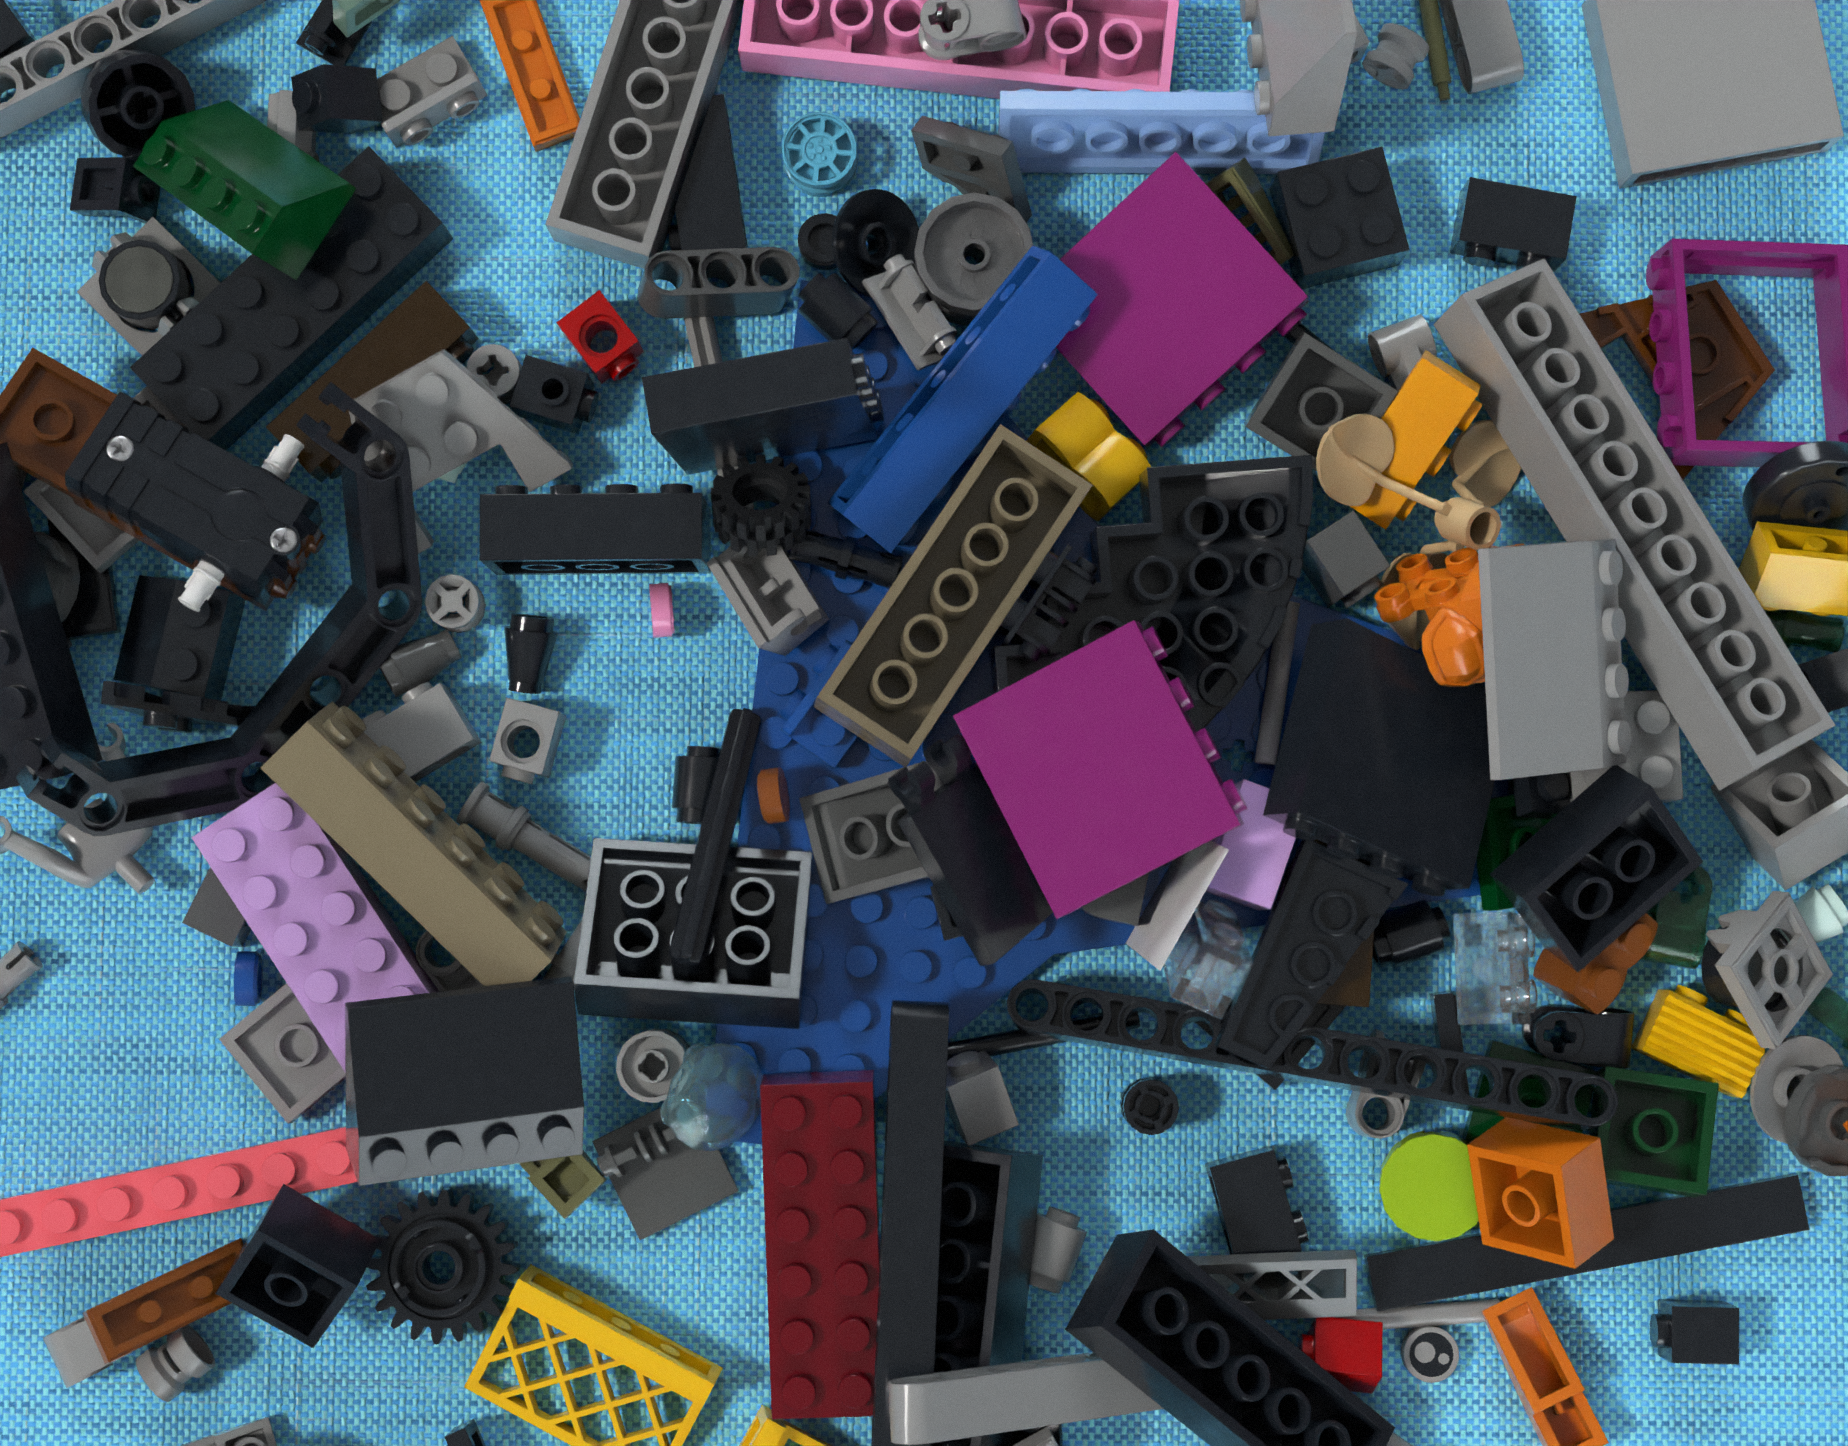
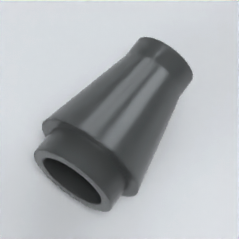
M446 629L436 635L398 644L379 668L395 697H398L420 684L429 682L451 663L462 657L453 638Z

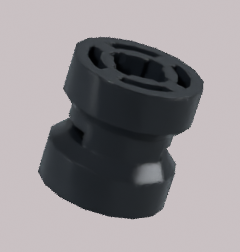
M1144 1077L1134 1080L1127 1085L1120 1101L1121 1112L1127 1123L1143 1134L1155 1135L1163 1133L1177 1119L1179 1110L1177 1096L1171 1087L1155 1078Z

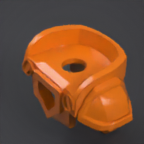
M1521 543V544H1515V545H1509V546H1519V545H1524V544ZM1467 547L1452 552L1445 558L1446 568L1434 569L1425 554H1414L1402 559L1396 565L1400 583L1389 584L1378 590L1374 595L1377 603L1376 608L1381 619L1384 622L1392 623L1410 616L1414 611L1425 610L1428 619L1431 621L1422 634V651L1435 681L1439 685L1448 687H1463L1485 682L1477 550Z

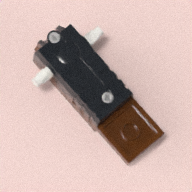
M35 348L31 349L0 395V443L7 442L14 466L70 496L79 507L192 569L194 572L184 586L186 588L178 599L182 604L196 612L200 611L205 600L210 599L217 586L226 588L267 611L274 598L289 599L297 586V575L303 573L308 565L307 560L311 553L317 554L326 540V535L319 528L323 523L319 502L285 483V480L290 477L292 469L299 460L297 458L304 449V445L290 435L284 434L278 447L274 446L267 459H264L262 462L263 465L261 467L253 466L196 433L191 434L189 429L171 419L166 420L164 415L148 406H142L139 401L127 394L119 392L117 395Z

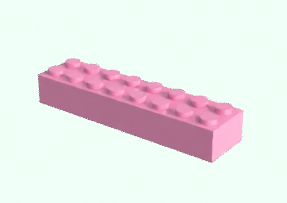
M744 0L738 53L742 71L997 99H1000V91H1017L1025 88L1037 91H1072L1075 89L1127 91L1141 89L1151 92H1170L1179 0H1018L1027 35L1022 43L1002 51L980 52L949 60H936L929 57L919 44L920 12L927 0ZM944 22L935 23L941 26L943 33L952 31L946 28ZM945 43V47L947 48L950 43Z

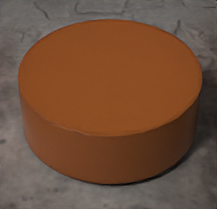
M776 767L760 770L757 776V790L763 819L768 824L789 821L790 801L783 769Z

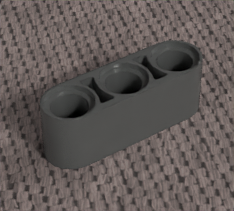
M777 247L662 251L650 257L645 265L638 287L637 298L640 306L646 313L663 319L773 314L782 310L788 303L799 278L800 268L797 260L790 252ZM761 276H772L781 283V286H771L765 283ZM708 278H720L729 287L718 288L712 285ZM659 279L667 280L676 289L664 290L658 287L654 281Z

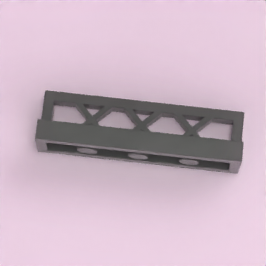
M1355 1250L1187 1256L1263 1320L1357 1316V1256Z

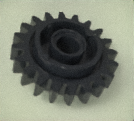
M447 1187L442 1189L438 1198V1204H436L431 1193L425 1190L418 1194L419 1209H416L410 1201L405 1199L397 1204L402 1220L391 1215H386L380 1220L384 1229L388 1231L389 1236L375 1235L381 1239L377 1247L381 1251V1256L372 1257L367 1268L380 1271V1277L368 1283L366 1288L371 1291H385L386 1296L379 1301L375 1309L377 1312L390 1307H394L397 1310L391 1322L393 1329L399 1327L408 1319L412 1321L410 1335L413 1340L419 1338L426 1328L430 1327L434 1344H439L444 1340L447 1328L451 1329L457 1342L463 1341L467 1337L466 1322H469L478 1332H482L488 1327L483 1310L491 1315L500 1316L504 1307L496 1298V1294L509 1296L514 1288L510 1282L503 1279V1276L516 1273L520 1270L521 1265L505 1260L504 1255L518 1246V1241L500 1240L499 1235L508 1227V1220H502L493 1225L490 1224L488 1218L492 1214L494 1205L489 1203L477 1212L474 1211L473 1192L466 1193L459 1203L455 1204L452 1188ZM435 1251L446 1252L453 1258L455 1273L451 1279H441L432 1272L430 1259Z

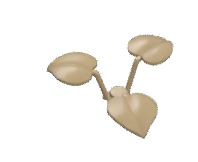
M1365 413L1355 414L1331 425L1320 441L1316 457V469L1322 488L1331 499L1340 504L1361 506L1369 499L1375 483L1386 489L1435 510V526L1440 535L1447 539V541L1426 544L1419 553L1427 555L1434 569L1446 568L1444 561L1448 555L1441 552H1454L1464 548V546L1474 550L1489 548L1496 541L1501 528V520L1498 512L1491 507L1498 504L1508 494L1522 468L1492 419L1481 420L1471 424L1465 432L1462 431L1456 438L1451 448L1449 461L1453 471L1458 475L1453 480L1452 487L1460 497H1454L1444 502L1438 501L1381 474L1389 466L1393 458L1394 439L1388 424L1376 416ZM1404 553L1396 557L1391 562L1390 567L1384 572L1381 579L1383 585L1378 590L1389 584L1400 583L1396 565L1402 559L1414 554ZM1418 610L1400 621L1387 623L1408 647L1418 650L1421 647L1419 641L1422 642V634L1431 620L1428 619L1425 610Z

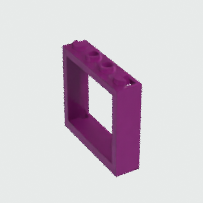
M1672 238L1650 257L1646 269V283L1648 288L1652 290L1654 311L1650 318L1649 333L1652 341L1656 342L1657 364L1653 373V387L1656 394L1660 396L1661 417L1657 424V439L1673 465L1761 467L1771 458L1788 449L1811 443L1696 439L1685 274L1813 278L1826 441L1848 443V245Z

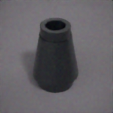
M511 614L510 626L504 627L509 679L508 690L531 694L541 693L542 683L544 682L558 632L553 631L554 618L528 614Z

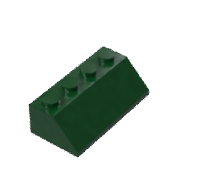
M230 100L163 120L153 136L147 140L142 153L133 165V167L251 254L295 280L298 279L356 190L355 186Z

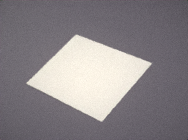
M1213 841L1172 861L1141 915L1138 926H1135L1126 942L1129 947L1160 971L1229 851Z

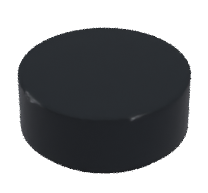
M827 213L814 215L807 219L799 230L798 246L800 254L804 261L813 268L819 270L837 268L832 250V232L837 217L835 215Z

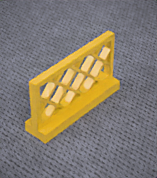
M530 1264L518 1278L508 1297L510 1299L464 1388L571 1446H630L632 1442L657 1436L659 1446H682L723 1367ZM518 1308L539 1319L544 1335L543 1338L518 1345L511 1324ZM552 1326L562 1332L554 1334ZM504 1337L508 1348L497 1351ZM575 1338L587 1345L593 1363L566 1371L557 1343ZM547 1346L556 1374L530 1381L521 1354ZM601 1353L611 1358L603 1360ZM511 1357L519 1385L502 1389L483 1379V1376L491 1362ZM625 1365L635 1370L641 1389L614 1397L606 1369ZM596 1372L604 1400L578 1407L569 1380ZM649 1379L659 1384L651 1386ZM559 1383L568 1410L549 1415L538 1408L533 1390ZM673 1391L692 1401L685 1417L663 1423L654 1396ZM523 1394L524 1400L516 1397V1395ZM645 1399L653 1426L626 1434L618 1406ZM608 1409L616 1437L597 1441L587 1435L581 1417ZM571 1420L573 1427L564 1422ZM678 1430L670 1444L666 1433Z

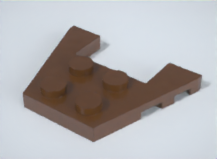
M1717 280L1686 287L1697 440H1716L1775 371ZM1653 295L1619 305L1615 303L1598 307L1593 311L1580 313L1581 318L1601 349L1618 338H1623L1653 385V373L1657 364L1656 342L1652 341L1649 333L1650 318L1654 311ZM1674 465L1682 480L1694 467Z

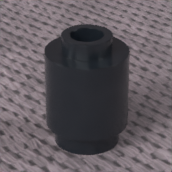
M821 273L817 274L798 295L804 302L798 312L828 341L847 338L852 350L857 348L879 323L870 314L873 308L836 273L831 274L827 279Z
M687 746L686 756H675L672 808L677 809L676 822L688 824L702 823L719 756V748Z
M1421 900L1383 914L1379 920L1380 923L1374 929L1372 957L1379 968L1391 965L1395 969L1444 951L1443 939L1450 937V931L1440 907L1437 906L1431 909L1426 900Z

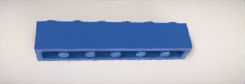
M1032 245L827 503L889 553L897 545L907 542L918 527V518L930 503L939 501L948 492L953 483L952 476L963 462L975 457L984 447L987 441V432L999 417L1008 415L1017 406L1022 396L1021 390L1034 374L1041 373L1050 365L1056 354L1055 347L1067 332L1077 329L1086 320L1090 313L1089 305L1098 294L1052 252Z

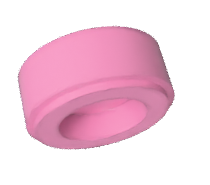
M668 583L649 584L653 638L672 637V634H675L671 585H668Z

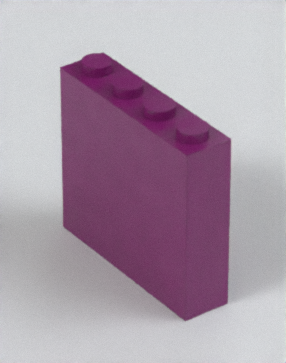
M1177 152L1171 155L1060 258L1068 268L1098 295L1089 305L1090 313L1086 320L1077 329L1068 331L1056 348L1147 448L1154 442H1157L1161 448L1168 444L1184 429L1185 424L1180 419L1195 405L1201 411L1210 406L1226 390L1220 383L1236 368L1242 374L1247 372L1266 354V351L1261 346L1276 331L1282 337H1285L1307 316L1302 309L1309 302L1305 292Z
M1135 620L953 715L1056 919L1076 911L1243 825L1244 822L1239 813L1248 809L1233 779L1222 782L1213 764L1221 756L1207 729L1203 728L1196 732L1186 712L1195 706L1183 682L1179 677L1171 681L1169 680L1160 662L1168 657V654L1153 626L1143 630L1141 624Z

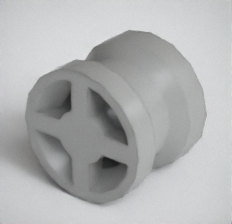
M1386 23L1377 36L1379 44L1376 50L1368 51L1362 65L1368 74L1379 82L1395 89H1408L1414 78L1412 69L1416 63L1424 61L1430 48L1428 43L1414 31L1398 24Z
M489 344L481 346L472 353L467 361L466 368L495 392L501 402L504 404L511 403L522 365L512 351L502 345ZM494 363V368L490 370L488 374H483V372H487L489 368L493 366Z
M453 574L441 576L430 585L425 597L428 615L435 623L450 632L462 633L470 631L479 625L484 617L486 607L484 595L476 585L463 576ZM467 594V596L465 597V607H464V606H463V604H464L463 597Z

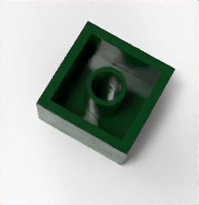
M1608 1066L1599 1069L1598 1076L1610 1082L1618 1095V1107L1615 1115L1608 1122L1589 1130V1135L1600 1137L1606 1183L1694 1198L1706 1196L1719 1084ZM1595 1092L1593 1093L1591 1118H1596L1602 1108L1601 1100Z

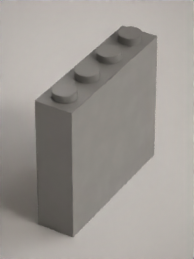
M1585 0L1582 4L1619 189L1826 152L1844 136L1815 0Z

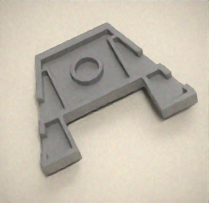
M445 349L354 399L396 432L407 444L413 492L497 445L503 447L526 487H528L529 492L566 473L573 467L572 461L560 449L557 450L538 434L539 431L526 419H521L497 398L498 395ZM349 412L351 423L353 424L355 422V416L351 412ZM383 440L375 441L367 447L364 456L365 461L375 459L383 449ZM414 509L419 554L432 547L434 540Z

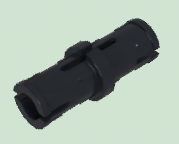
M806 529V537L801 542L796 539L793 540L794 548L790 550L789 555L791 560L809 563L833 571L837 578L846 580L847 576L888 589H890L898 577L904 558L857 544L858 539L850 536L843 540Z

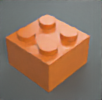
M1505 1117L1467 1144L1483 1245L1576 1269L1614 1239L1600 1137Z

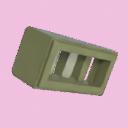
M1245 157L1205 182L1231 212L1243 204L1246 206L1249 213L1238 220L1245 228L1256 222L1261 231L1253 235V237L1260 244L1266 241L1269 242L1272 250L1268 253L1279 265L1294 256L1290 243L1260 181ZM1233 186L1237 195L1226 201L1222 192Z

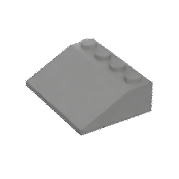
M1240 0L1242 22H1251L1252 34L1248 35L1247 38L1248 64L1250 68H1258L1260 81L1255 82L1254 86L1255 110L1257 115H1265L1268 136L1333 132L1358 33L1352 0Z
M1616 539L1478 549L1490 780L1592 770L1627 763L1626 753L1630 749L1632 735L1630 725L1625 720L1624 697L1628 691L1629 678L1627 669L1622 664L1621 640L1625 635L1626 620L1623 610L1619 608L1618 584L1623 575V563L1619 552L1616 551Z

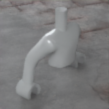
M108 723L107 727L110 733L117 740L108 747L98 744L102 759L110 761L125 758L126 743L123 732L115 723ZM101 798L96 799L85 807H96L103 802V800ZM0 816V826L6 830L3 837L0 838V854L10 850L53 875L83 888L95 886L114 871L138 894L148 890L155 882L152 875L133 857L152 836L153 826L108 836H92L67 822L59 830L57 837L71 854L73 859L71 860L55 849L13 831L8 819Z

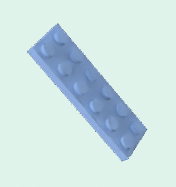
M1025 88L1017 91H1000L998 135L1013 141L1021 173H1153L1171 155L1177 152L1196 174H1219L1244 157L1255 174H1277L1279 171L1319 162L1325 132L1268 136L1265 115H1257L1254 91L1238 90L1235 92H1200L1193 89L1180 92H1151L1141 89L1127 91H1090L1088 89L1037 91Z

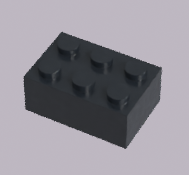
M1614 765L1494 869L1490 875L1543 947L1576 972H1579L1700 866L1703 860L1651 785L1618 765Z

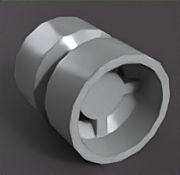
M655 1028L636 1034L623 1044L617 1056L616 1073L620 1085L629 1096L641 1102L658 1103L677 1095L688 1085L694 1073L695 1059L690 1045L681 1035L669 1029Z

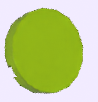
M1439 1130V1132L1430 1131L1425 1133L1421 1131L1409 1134L1391 1148L1381 1165L1379 1190L1384 1210L1398 1228L1415 1238L1438 1242L1459 1237L1478 1223V1212L1467 1144L1470 1142L1453 1132Z

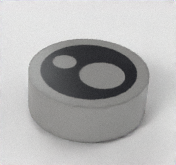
M1415 1327L1403 1339L1401 1358L1406 1369L1417 1379L1435 1383L1445 1380L1454 1372L1459 1361V1350L1454 1338L1441 1327Z

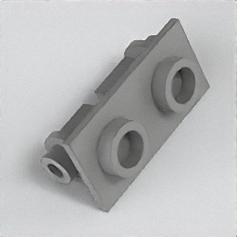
M902 254L895 255L885 262L886 272L864 279L862 283L917 371L940 362L956 342L957 330L954 326H950L934 300L928 301L925 297L928 290L915 271L914 262L912 260H905Z

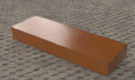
M239 1238L83 1312L82 1314L104 1363L107 1364L231 1304V1302L215 1293L244 1245L242 1239Z

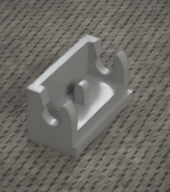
M781 545L776 546L777 555L767 556L766 548H759L758 556H749L747 546H744L739 553L732 550L731 546H729L718 557L714 556L710 559L707 565L758 648L786 656L829 620L793 560L789 559L788 552Z

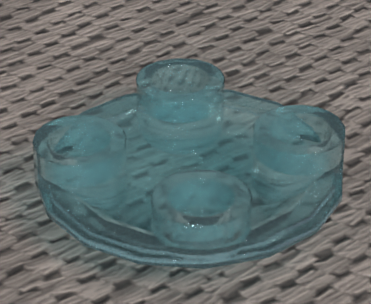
M697 1043L686 1050L683 1056V1063L670 1082L667 1098L660 1110L661 1119L664 1124L672 1128L677 1139L694 1150L715 1151L731 1146L749 1131L761 1108L760 1084L763 1075L754 1057L737 1045L724 1043L710 1046L704 1043Z

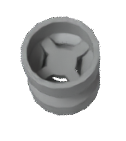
M186 1325L167 1334L166 1343L161 1347H151L137 1357L136 1366L149 1389L163 1401L169 1402L184 1391L185 1382L192 1377L200 1378L215 1367V1359L203 1338L192 1327Z

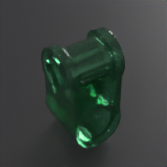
M1698 866L1683 880V882L1688 883L1687 893L1671 890L1646 912L1658 923V928L1651 946L1640 960L1689 969H1696L1700 964L1705 948V927L1712 894V880L1708 872L1701 866Z

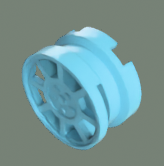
M826 112L808 113L796 119L784 134L782 157L785 172L790 182H793L803 193L815 197L830 196V193L846 188L852 181L858 165L856 140L850 127L841 118Z

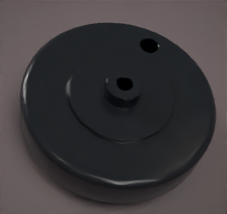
M1818 441L1802 444L1776 455L1762 465L1748 481L1742 499L1752 531H1754L1757 521L1848 531V443Z

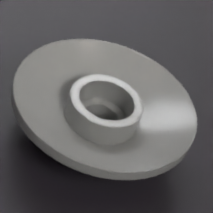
M1808 1035L1790 1036L1785 1038L1777 1049H1769L1760 1059V1064L1756 1067L1755 1075L1752 1077L1750 1102L1758 1125L1771 1138L1788 1144L1784 1131L1786 1107L1795 1087L1809 1073L1826 1065L1844 1066L1839 1054L1827 1042Z

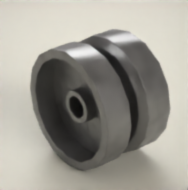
M976 192L950 197L932 209L919 228L914 251L915 271L928 290L925 295L927 300H934L949 322L968 326L1032 247L1033 241L1030 228L1017 209L999 197ZM973 256L976 262L981 263L976 265L969 264L965 258Z

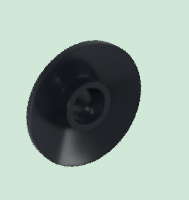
M882 189L861 191L844 203L835 219L832 232V250L836 266L846 283L861 295L871 297L862 281L886 272L884 264L893 256L902 254L905 260H912L915 264L914 251L919 227L912 211L902 199Z

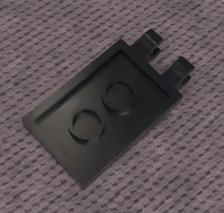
M959 733L945 743L942 739L936 741L923 751L927 763L922 761L910 770L907 767L901 768L888 778V783L893 793L901 800L908 812L897 821L979 965L984 966L996 963L1048 918L1053 911L978 764L969 765L971 751L964 737ZM932 769L937 773L943 784L935 792L936 779Z

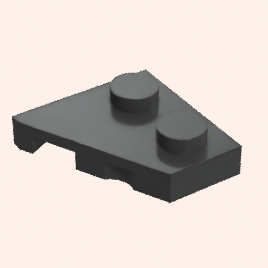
M922 116L911 131L924 170L941 181L955 186L961 194L976 192L999 197L1017 209L1027 223L1032 213L1013 141L1004 139L999 135H989L961 127L953 122H943L926 116Z

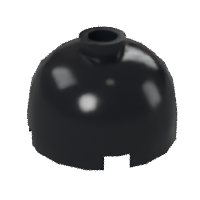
M142 49L117 50L101 58L87 73L81 90L82 114L93 136L111 152L133 161H137L145 143L153 136L163 120L195 111L194 93L185 74L166 58Z

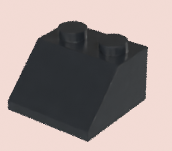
M139 575L113 680L161 691L221 700L246 600L230 591L216 588L210 599L205 600L200 611L196 612L182 604L178 599L186 588L184 586L187 582Z

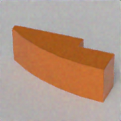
M1528 1288L1481 1311L1508 1375L1542 1446H1603L1608 1444L1609 1442L1583 1393L1585 1389L1533 1288Z

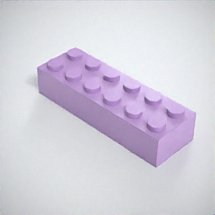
M276 783L191 837L344 1071L345 1003L440 992L420 967L415 953L352 857Z

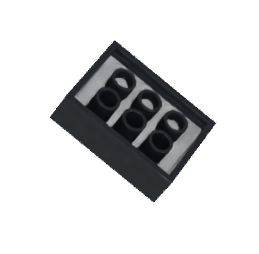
M604 838L593 839L573 983L578 1015L799 1029L805 969L812 852L730 847L702 961L698 965H683L670 958L669 949L696 844Z
M570 976L345 1003L346 1150L359 1186L583 1154L584 1099L574 986Z

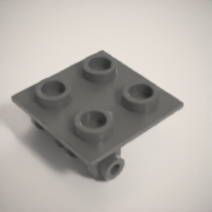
M691 1092L592 1141L599 1155L596 1158L603 1175L606 1178L610 1177L639 1240L739 1191L714 1139L704 1138L706 1122Z

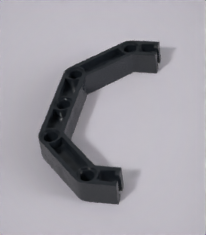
M331 381L319 395L318 399L327 406L332 403L345 413L348 410L355 416V422L347 428L343 437L336 440L329 436L328 433L331 430V426L323 420L319 423L306 413L296 424L314 442L340 460L352 585L231 737L97 763L50 733L39 747L38 752L47 759L49 758L52 765L61 770L63 766H66L74 774L69 778L65 787L59 789L37 776L32 768L25 765L16 776V779L26 797L84 833L92 836H108L234 810L274 784L275 782L261 767L309 719L333 701L339 708L342 706L349 707L414 625L421 613L422 594L410 457L405 441ZM383 440V449L375 459L365 461L364 456L367 447L375 441ZM396 589L394 600L389 605L378 607L382 595L387 591ZM322 676H329L326 686L316 692H310V688L316 679ZM262 762L255 774L242 777V773L248 765ZM107 793V797L100 805L93 808L84 807L86 801L92 795Z

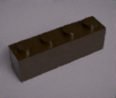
M425 281L269 423L266 428L279 442L283 439L284 434H287L304 445V449L301 450L297 457L299 459L298 462L318 481L322 483L327 477L335 479L341 475L340 460L314 442L296 426L306 413L319 423L323 420L330 425L329 436L336 440L343 437L347 428L352 425L349 411L346 410L344 413L334 404L330 403L327 406L318 399L330 381L351 398L355 399L443 349L463 364L474 351L472 345L478 340V337L438 292Z

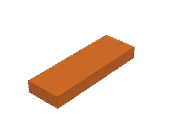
M480 0L535 151L537 152L573 139L580 117L537 1Z

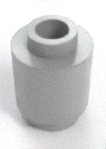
M1049 1206L1046 1215L1037 1213L1030 1285L1059 1294L1063 1282H1070L1087 1234L1085 1230L1077 1227L1080 1217Z

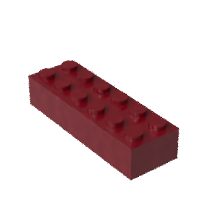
M874 1070L764 1074L760 1084L772 1419L873 1416L880 1263Z

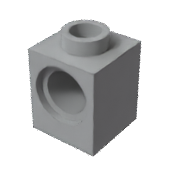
M506 698L489 761L503 766L501 776L533 784L535 775L549 778L566 715L556 710ZM534 729L540 738L537 752L528 758H519L514 750L516 736L523 730Z

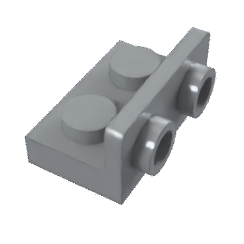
M453 36L377 79L383 118L381 125L396 148L404 143L406 145H414L425 140L432 134L434 126L449 117L459 119L470 114L479 106V100L488 96Z

